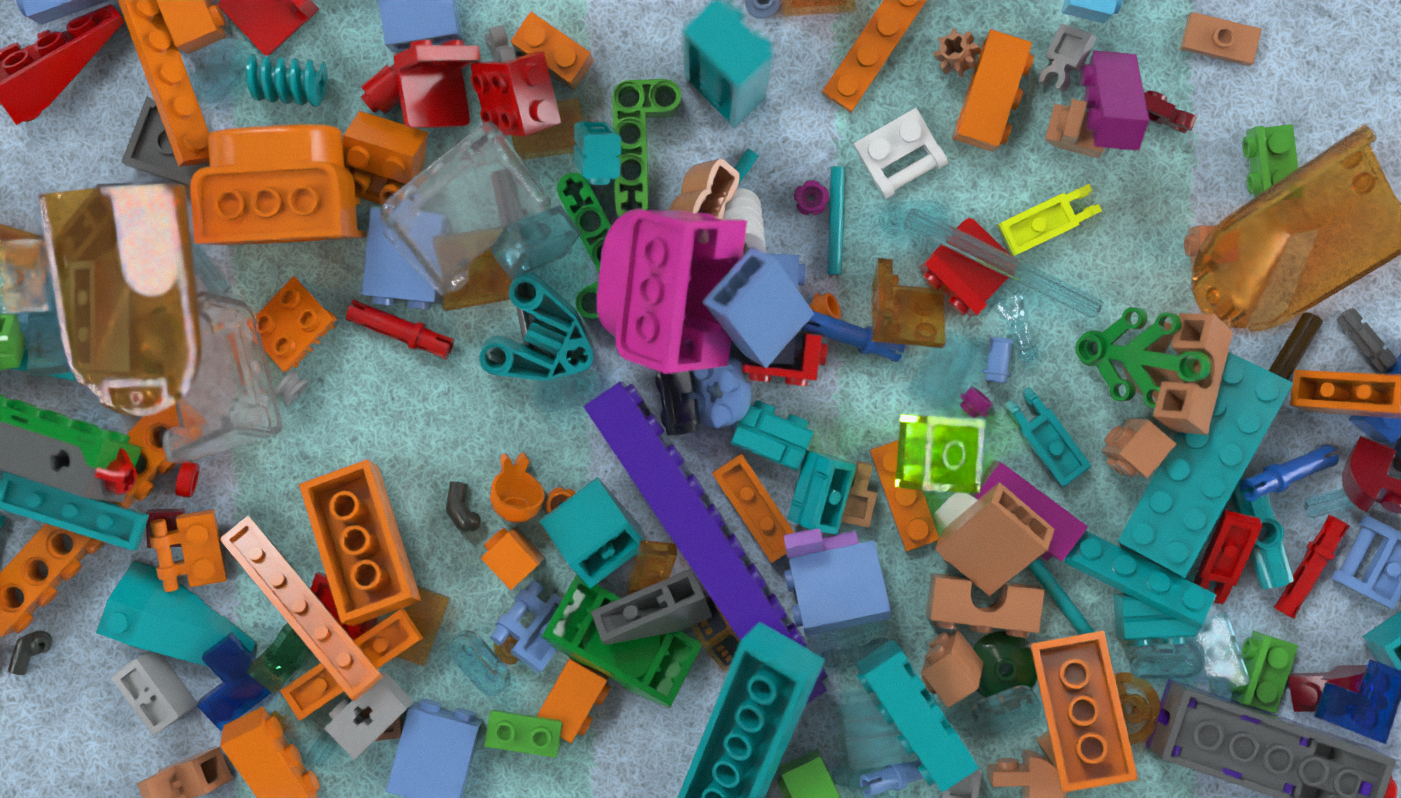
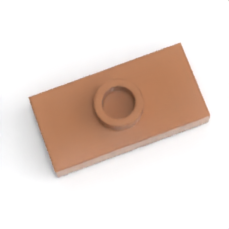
M1191 12L1187 17L1180 50L1251 66L1254 63L1262 29Z

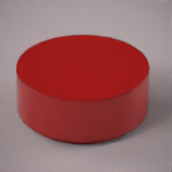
M183 461L176 481V496L185 498L193 496L200 473L198 463Z

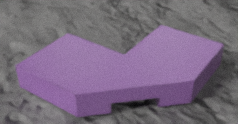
M816 528L784 536L788 559L859 544L857 533L854 531L822 537L821 530Z

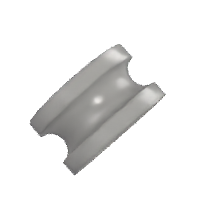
M296 370L286 375L274 391L276 397H284V403L287 406L293 404L309 385L307 379L301 380L298 377L299 372Z

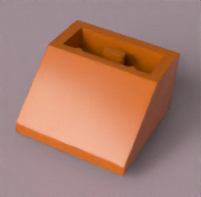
M359 111L343 135L344 167L353 176L355 196L409 212L426 158L428 132L420 129H410L404 124Z

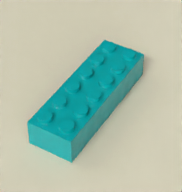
M712 0L682 29L685 78L735 129L766 98L774 53L771 49L774 46L760 30L757 29L753 33L743 22L745 15L731 0H728L726 3L722 0Z
M1228 352L1208 435L1177 433L1174 439L1176 445L1162 460L1117 542L1160 567L1186 579L1290 393L1293 382Z
M759 622L739 643L677 798H765L825 659Z

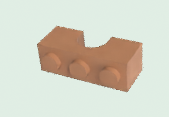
M1179 313L1182 326L1180 331L1174 334L1171 348L1179 356L1188 351L1204 353L1210 360L1211 370L1204 380L1198 382L1184 381L1180 377L1177 383L1162 382L1153 417L1173 432L1208 435L1233 331L1214 314ZM1196 360L1193 363V370L1195 373H1198L1201 365Z
M931 573L926 616L930 620L935 621L934 626L956 629L957 623L970 625L971 631L980 633H992V628L1006 629V635L1023 638L1028 637V632L1039 633L1044 589L1039 586L1006 582L1001 586L998 600L989 607L981 608L974 606L971 600L972 581L961 576Z

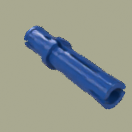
M813 311L814 315L801 328V331H807L858 348V352L861 354L869 355L873 353L890 359L893 362H898L902 357L895 350L904 353L905 342L903 340L880 334L877 329L871 326L862 328Z
M1322 445L1318 449L1281 465L1271 464L1265 467L1262 473L1240 481V491L1250 487L1254 488L1253 491L1243 495L1250 502L1270 492L1280 493L1288 489L1289 484L1329 467H1334L1338 464L1339 456L1336 454L1325 458L1326 454L1336 450L1331 445Z

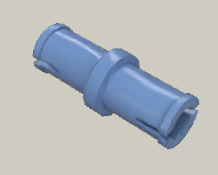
M919 757L901 763L893 761L887 763L884 769L861 775L859 779L861 789L867 786L870 788L864 790L863 794L867 798H871L874 795L891 789L895 791L905 789L908 783L923 778L917 768L922 765Z

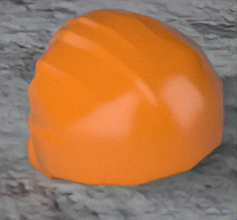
M525 452L517 456L513 465L508 454L503 453L501 455V470L495 476L490 489L491 506L495 513L512 523H523L534 518L543 506L545 499L544 490L540 482L526 472L530 461Z

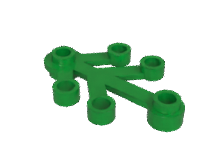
M1129 307L1124 310L1122 317L1105 331L1093 330L1084 333L1078 339L1075 347L1076 354L1082 363L1098 368L1110 387V395L1114 400H1131L1135 395L1136 388L1132 381L1121 379L1110 359L1123 362L1143 393L1144 403L1150 408L1156 407L1152 394L1155 390L1159 392L1161 386L1155 384L1144 365L1177 371L1178 376L1188 382L1202 381L1209 375L1211 363L1209 358L1202 352L1188 351L1177 356L1146 350L1164 335H1174L1180 331L1182 322L1175 313H1161L1153 325L1126 346L1114 345L1113 343L1129 329H1141L1147 323L1148 317L1145 310ZM1136 312L1138 321L1133 325L1131 315ZM1169 317L1172 320V327L1166 330L1164 322ZM1097 342L1098 353L1095 355L1093 353L1092 348L1093 345ZM1196 360L1201 365L1198 373H1195L1193 370V363ZM1122 384L1126 387V394L1123 397L1119 393V387Z

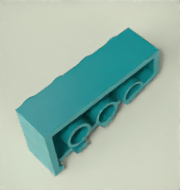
M891 639L857 662L861 673L856 675V677L868 694L873 691L882 702L877 708L888 725L893 722L897 724L902 732L897 738L910 756L915 752L923 763L917 768L929 786L936 783L943 793L978 770L979 766L926 689V686L912 665L908 662L909 660L894 639Z

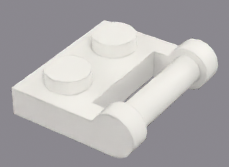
M917 108L853 144L885 200L895 195V190L935 167L940 169L948 164L945 153L938 146ZM924 146L928 153L927 156L889 178L884 175L882 169Z

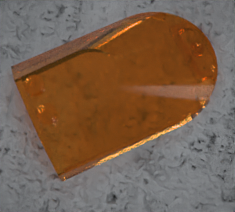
M1363 124L1231 213L1209 233L1196 255L1191 273L1192 294L1203 314H1214L1230 329L1232 327L1248 328L1250 332L1274 328L1294 319L1401 255V203L1395 196L1370 146L1377 138L1375 133L1366 124Z
M178 183L121 185L40 194L39 204L62 344L73 375L82 387L87 385L100 398V404L121 414L146 416L158 413L176 404L192 386L200 367L202 353L185 185Z

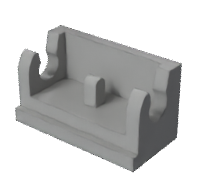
M148 651L111 677L153 736L198 705L165 657L159 653Z

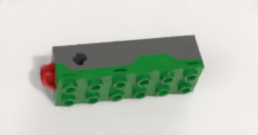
M0 394L1 470L85 498L124 502L126 493L133 488L136 482L137 472L135 467L142 450L141 446L129 443L131 436L113 430H105L99 428L98 425L78 419L74 420L68 418L67 415L48 409L43 410L35 407L36 405L17 399L12 400Z

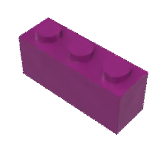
M1093 50L1089 64L1083 65L1080 84L1086 88L1084 101L1087 102L1086 108H1089L1087 130L1092 131L1094 147L1139 151L1149 123L1137 55Z
M994 460L969 495L978 500L1000 482L1054 528L1048 550L1041 557L1047 561L1054 557L1063 562L1088 526L1002 462Z

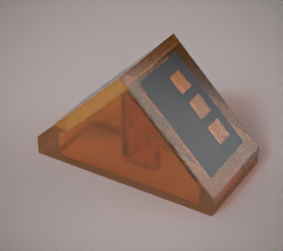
M709 595L705 600L713 617L693 625L692 628L703 648L725 672L731 666L740 639Z

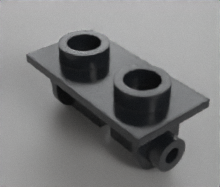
M692 370L667 374L657 371L655 383L661 395L663 408L661 411V421L666 428L667 436L698 432L697 424H701L697 399L684 400V393L695 392Z

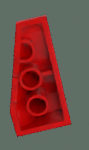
M111 4L72 19L66 26L67 31L62 33L57 31L50 32L48 29L38 33V40L35 44L22 49L20 44L16 42L0 50V104L16 125L23 121L29 122L36 119L42 113V110L49 107L125 22Z

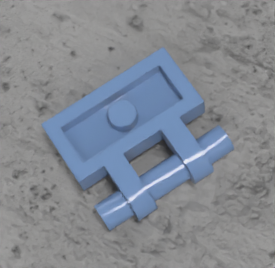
M532 580L525 590L521 589L515 596V604L506 615L502 614L495 623L497 628L490 636V639L500 646L508 636L516 639L518 642L510 653L540 674L557 651V648L544 640L542 635L562 598L553 593L545 604L537 598L543 587L538 582ZM527 611H531L536 615V618L526 629L519 624V621Z

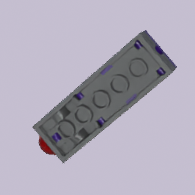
M1168 678L1145 745L1163 760L1275 798H1397L1398 788L1392 777L1396 760L1380 751L1273 713L1240 704L1237 701Z

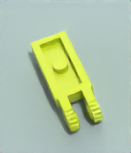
M1090 184L1066 195L1065 193L1057 195L997 224L1012 257L1079 226V222L1102 212L1100 205L1097 204L1091 205L1075 215L1069 203L1089 195V192L1093 191Z

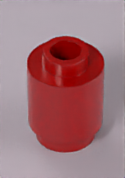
M395 63L390 67L385 65L361 86L365 93L360 97L374 114L378 110L386 114L401 102Z

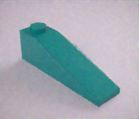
M134 560L109 596L96 633L133 647L245 676L257 642L225 616H221L204 603L205 600L196 593L193 594L179 582V589L165 592L162 580L158 579L156 567Z

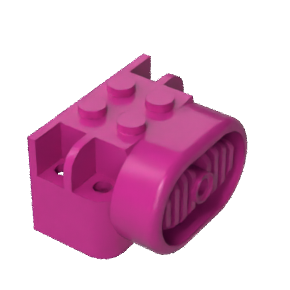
M634 209L624 213L613 223L606 235L602 248L596 303L600 322L610 334L615 336V344L621 357L666 374L728 366L731 338L703 304V301L742 259L747 220L717 219L715 215L692 213L685 210L650 211Z

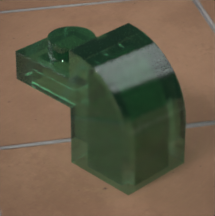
M287 622L273 643L250 665L246 673L275 695L288 681H291L311 658L313 652Z

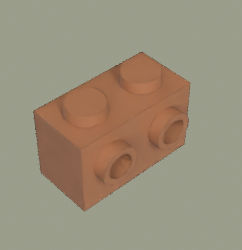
M1129 418L1122 427L1117 425L1107 434L1104 439L1107 445L1101 451L1109 457L1106 461L1107 465L1122 476L1127 474L1131 478L1134 475L1148 478L1176 443L1149 420Z
M958 629L949 635L946 632H942L929 642L930 648L924 656L925 661L921 677L926 688L932 694L937 693L949 708L978 689L984 662Z

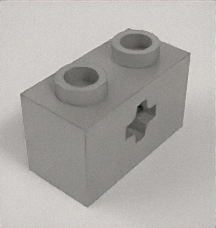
M385 671L381 673L384 677L355 702L352 700L348 703L344 699L328 714L333 720L324 729L354 760L414 702ZM369 706L373 712L365 719L361 713Z

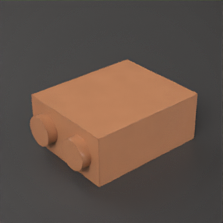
M998 482L943 529L935 550L941 554L946 562L955 566L968 577L973 585L979 587L990 596L1048 550L1054 528Z

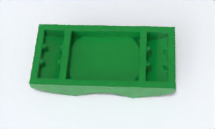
M576 574L546 627L542 638L576 662L611 677L630 692L670 708L703 643L682 631L604 645L591 611L621 598L597 584L590 588Z

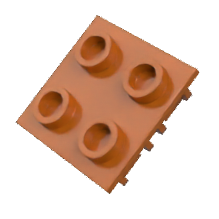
M293 276L249 322L245 329L280 369L286 372L292 367L297 368L299 366L298 363L307 355L306 350L311 353L314 350L311 344L314 342L319 345L321 341L318 337L323 338L330 329H334L336 327L334 323L338 318L330 310H325L300 281Z

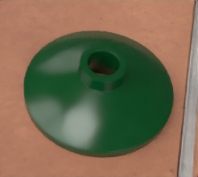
M997 631L982 637L973 646L974 651L984 662L979 687L976 690L980 695L994 702L1007 703L1022 698L1032 689L1037 676L1030 643L1026 639L1006 635V631ZM1003 663L1011 665V671L1007 675L999 673V668Z

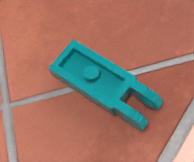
M1028 387L1022 393L1026 402L1038 414L1036 417L1028 422L1019 406L1011 400L1004 404V406L1020 427L1018 430L1058 485L1064 488L1092 466L1052 410L1046 408L1036 393Z

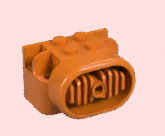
M294 124L216 130L209 134L208 152L210 167L199 169L194 173L190 184L194 244L232 246L367 238V231L357 230L356 206L360 205V198L355 197L353 176L344 167L343 138L339 128L330 125Z

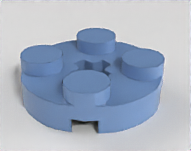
M729 356L728 366L692 370L695 392H689L686 400L697 399L700 421L711 428L732 426L735 421H740L746 415L750 406V381H744L741 373L743 371L742 364ZM718 384L719 390L722 392V397L718 398L716 393Z

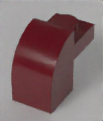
M1362 436L1358 438L1353 446L1342 472V485L1347 497L1355 506L1365 512H1368L1374 502H1377L1390 512L1401 513V480L1387 475L1397 450Z
M1340 665L1330 672L1292 673L1288 676L1294 712H1325L1326 715L1351 714L1370 709L1380 701L1375 665Z

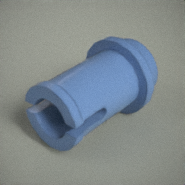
M990 337L987 369H983V373L986 374L985 381L1007 383V377H1011V372H1008L1013 340Z

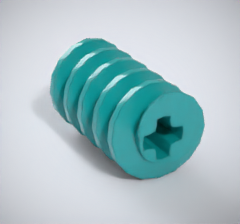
M251 53L249 55L246 66V83L252 99L261 101L265 97L267 101L274 103L280 98L284 104H289L294 99L298 105L303 106L308 101L313 107H318L323 102L328 81L327 67L324 61L319 71H315L313 60H308L305 69H301L299 59L294 58L290 68H287L284 57L278 58L275 67L272 66L269 55L263 57L261 65H258L255 54Z

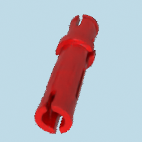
M356 299L352 300L346 313V321L408 344V348L415 351L421 349L447 360L454 346V338L425 328L426 324L417 322L415 324L380 309L368 306Z
M1327 516L1323 527L1314 541H1309L1306 548L1308 551L1293 574L1294 581L1286 586L1273 608L1295 619L1327 563L1329 561L1333 562L1336 557L1333 553L1350 528L1347 523L1334 516Z

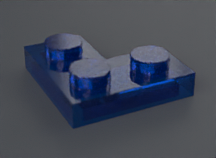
M233 632L229 633L202 655L201 659L222 680V683L200 698L197 707L220 731L223 730L224 725L238 719L278 689L279 683Z
M1369 659L1358 693L1325 682L1314 717L1386 744L1401 701V670Z

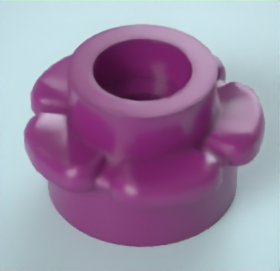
M814 180L806 181L803 186H798L794 192L797 210L804 215L812 214L816 216L821 214L826 209V202L829 201L828 190L822 187L818 181ZM809 195H813L815 197V200L813 202H810L808 200Z
M971 386L966 393L960 394L963 400L960 406L971 417L977 419L980 414L986 418L989 416L987 412L993 406V403L981 391Z

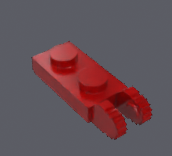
M1228 510L1223 511L1199 566V572L1196 573L1193 581L1194 584L1206 590L1211 580L1217 581L1213 593L1216 594L1214 603L1223 605L1232 587L1236 586L1261 531L1262 523L1260 518Z

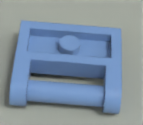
M1364 515L1359 523L1362 527L1340 570L1335 569L1331 579L1394 610L1401 597V532L1372 517ZM1375 534H1378L1384 538L1360 581L1354 575Z

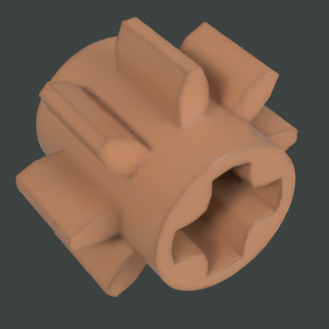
M953 28L951 34L944 38H938L941 43L940 50L935 51L933 55L937 61L942 62L940 67L945 74L949 73L952 69L957 71L958 75L962 77L963 71L968 70L970 67L976 69L977 65L974 62V55L980 54L981 49L978 44L973 43L974 37L970 31L966 32L963 36Z

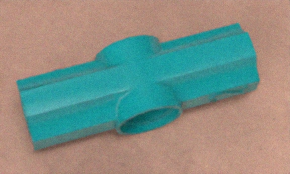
M1239 482L1232 495L1237 513L1260 518L1261 523L1267 529L1266 538L1261 542L1257 539L1250 553L1260 589L1265 590L1288 585L1294 579L1282 542L1284 529L1281 523L1275 519L1269 496L1267 494L1250 502L1243 495L1253 491L1254 488L1250 487L1240 491Z

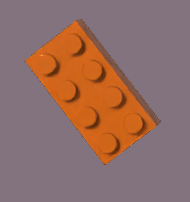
M366 459L299 484L341 623L355 626L422 601L379 466Z
M1104 630L1030 644L1061 791L1069 792L1138 780Z

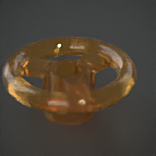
M1130 672L1115 673V681L1125 722L1137 724L1148 719L1142 729L1128 734L1130 745L1138 744L1153 734L1160 715V700L1153 686L1143 677ZM1123 683H1130L1139 687L1146 695L1148 702L1139 694H1127ZM1128 702L1132 706V711L1129 715L1125 709Z

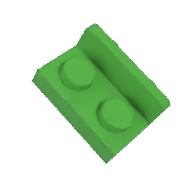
M1293 124L1265 128L1264 126H1255L1246 131V137L1242 141V150L1246 159L1249 158L1251 173L1247 174V189L1250 194H1254V202L1302 196Z
M1253 630L1251 638L1248 637L1242 646L1241 655L1244 660L1240 672L1237 671L1232 677L1230 690L1233 694L1231 698L1246 706L1251 705L1277 713L1299 645Z
M492 710L489 714L484 747L557 758L562 741L560 737L562 721Z

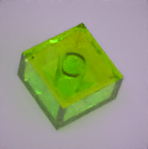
M900 414L895 487L922 491L980 493L985 420Z

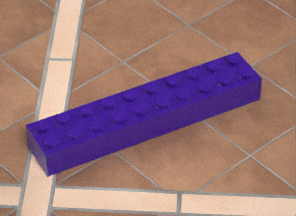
M619 381L583 406L740 641L761 622L804 648L808 647L805 642L806 640L794 622L788 626L783 618L787 614L776 595L772 593L767 596L763 590V587L766 586L765 579L756 565L752 563L747 566L742 557L746 555L745 549L735 534L732 533L727 536L722 529V526L725 525V520L714 503L707 506L701 496L705 494V490L696 476L692 473L687 477L681 468L685 460L676 446L671 444L667 447L660 435L665 430L655 415L651 414L647 417L640 407V404L645 401L634 384L626 386L623 381ZM823 666L806 705L828 691L824 682L828 675Z

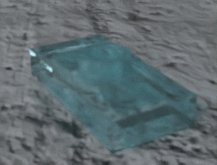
M67 310L28 314V371L30 377L70 372L69 316Z
M1227 612L1206 617L1200 630L1197 629V635L1194 639L1212 693L1251 683Z

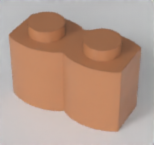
M722 158L693 165L683 179L681 194L674 199L669 210L707 213L715 215L717 219H723L725 203L733 197L737 190L740 177L739 172Z

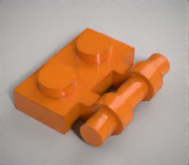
M215 509L178 515L176 518L178 529L167 531L165 519H156L150 522L152 535L149 536L151 548L156 549L159 563L156 567L158 579L163 582L165 592L179 589L177 576L187 574L189 587L227 581L228 574ZM181 543L184 560L173 561L171 545Z

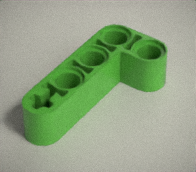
M625 80L617 84L613 90L614 130L620 137L623 130L630 127L636 128L641 133L639 140L634 144H626L621 140V152L617 155L620 159V176L614 180L615 207L619 217L628 212L623 210V206L629 205L628 190L621 192V188L635 190L643 187L642 192L635 190V200L637 205L642 206V209L649 210L647 118H667L675 115L680 110L682 104L681 91L679 86L672 80ZM665 90L672 92L676 97L674 103L667 107L660 106L655 101L656 96ZM626 92H634L640 97L637 105L631 108L622 106L620 98ZM635 163L642 169L640 176L636 180H626L622 177V169L627 164Z

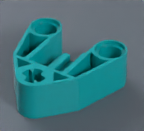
M524 271L515 275L509 288V298L512 304L566 333L563 335L535 321L531 322L524 340L554 353V357L499 335L491 336L483 343L479 354V363L482 369L493 375L548 381L588 369L593 362L594 347L577 310L534 272ZM522 282L531 283L536 289V294L531 298H523L517 293L516 286ZM578 346L583 347V355H579L577 359L571 357V350L575 351ZM495 347L500 348L505 352L506 359L502 362H494L487 356V351Z

